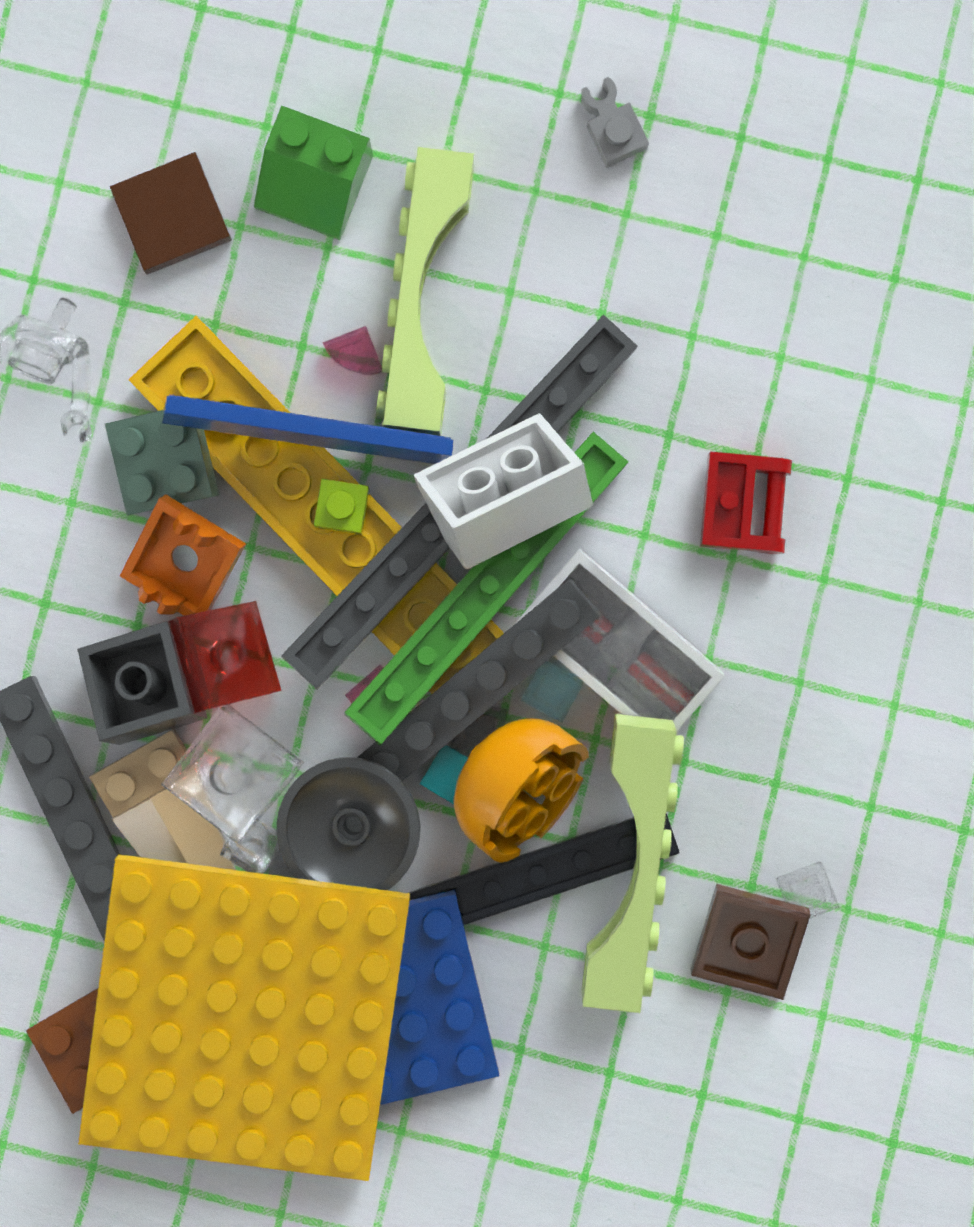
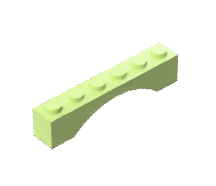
M418 147L416 163H407L405 190L412 191L410 208L402 207L399 224V236H406L404 254L396 253L393 281L401 282L399 299H390L388 310V327H395L393 345L385 344L382 358V372L389 373L387 391L379 390L376 406V418L384 419L383 426L385 428L441 436L446 387L433 366L423 341L420 325L421 296L427 271L437 249L452 228L469 213L474 173V153Z
M615 714L609 762L611 773L624 791L634 815L637 830L636 859L630 884L619 908L606 926L587 943L581 987L583 1007L640 1013L642 997H651L653 968L646 967L648 951H657L659 940V922H652L654 905H663L665 894V876H658L660 858L668 859L671 848V830L664 829L666 811H675L677 801V783L670 782L672 764H681L684 737L676 735L677 731L673 720Z

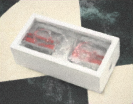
M579 549L517 622L571 578L602 615L554 656L622 715L673 720L676 731H678L725 677L724 672L585 552Z

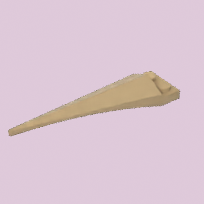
M175 729L162 734L89 777L112 815V821L140 857L236 870L198 768Z

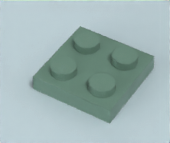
M164 410L105 423L127 516L153 510L158 499L165 494L181 504L219 495L203 429L163 424Z

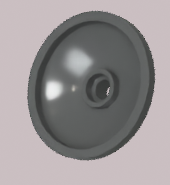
M341 757L330 759L311 767L294 781L281 802L277 817L276 833L282 858L295 878L389 890L401 880L413 863L419 847L421 827L418 809L410 791L393 772L367 759ZM351 816L357 817L362 824L361 831H350L346 825L347 818Z

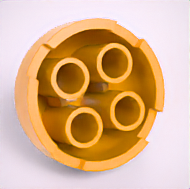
M519 719L496 729L471 751L456 783L454 810L458 824L464 834L496 862H506L520 856L521 849L518 846L532 838L535 834L542 838L553 827L573 800L584 779L577 771L580 762H584L589 758L588 749L558 725L542 719ZM542 794L546 797L542 804H539L532 798L539 797Z

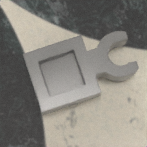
M609 77L603 80L602 85L607 94L606 98L602 100L594 99L587 87L582 88L581 92L583 107L589 113L596 115V118L588 121L587 129L606 168L647 150L649 146L648 139L630 102L617 107L615 103L617 88L614 81Z

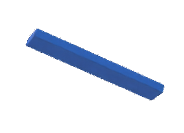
M176 395L167 396L162 419L163 424L436 464L451 457L454 442L451 437Z

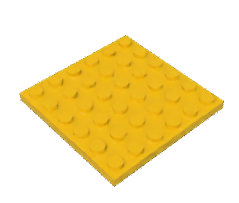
M118 854L115 858L78 1144L369 1181L410 894Z

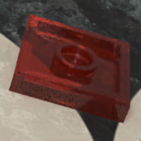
M256 601L179 616L169 620L195 713L282 691Z

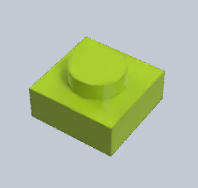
M321 479L314 526L362 535L370 490L369 486Z

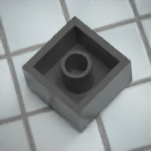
M165 621L77 649L99 741L121 745L207 719L184 628Z

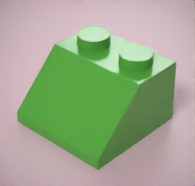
M281 105L264 148L254 208L341 240L373 158L370 138Z

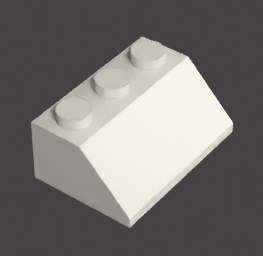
M540 413L413 475L446 543L466 570L593 507L583 462Z

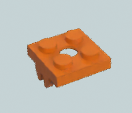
M165 494L158 499L120 577L139 588L138 600L141 603L157 602L159 606L156 612L159 614L174 615L178 612L200 625L208 617L246 543ZM186 545L196 552L198 563L194 570L183 571L175 565L173 551L177 546Z

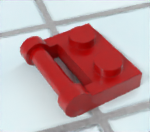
M710 451L707 457L700 546L755 551L766 554H784L786 539L781 538L785 484L786 476L791 475L792 460ZM755 473L767 474L762 536L750 535Z

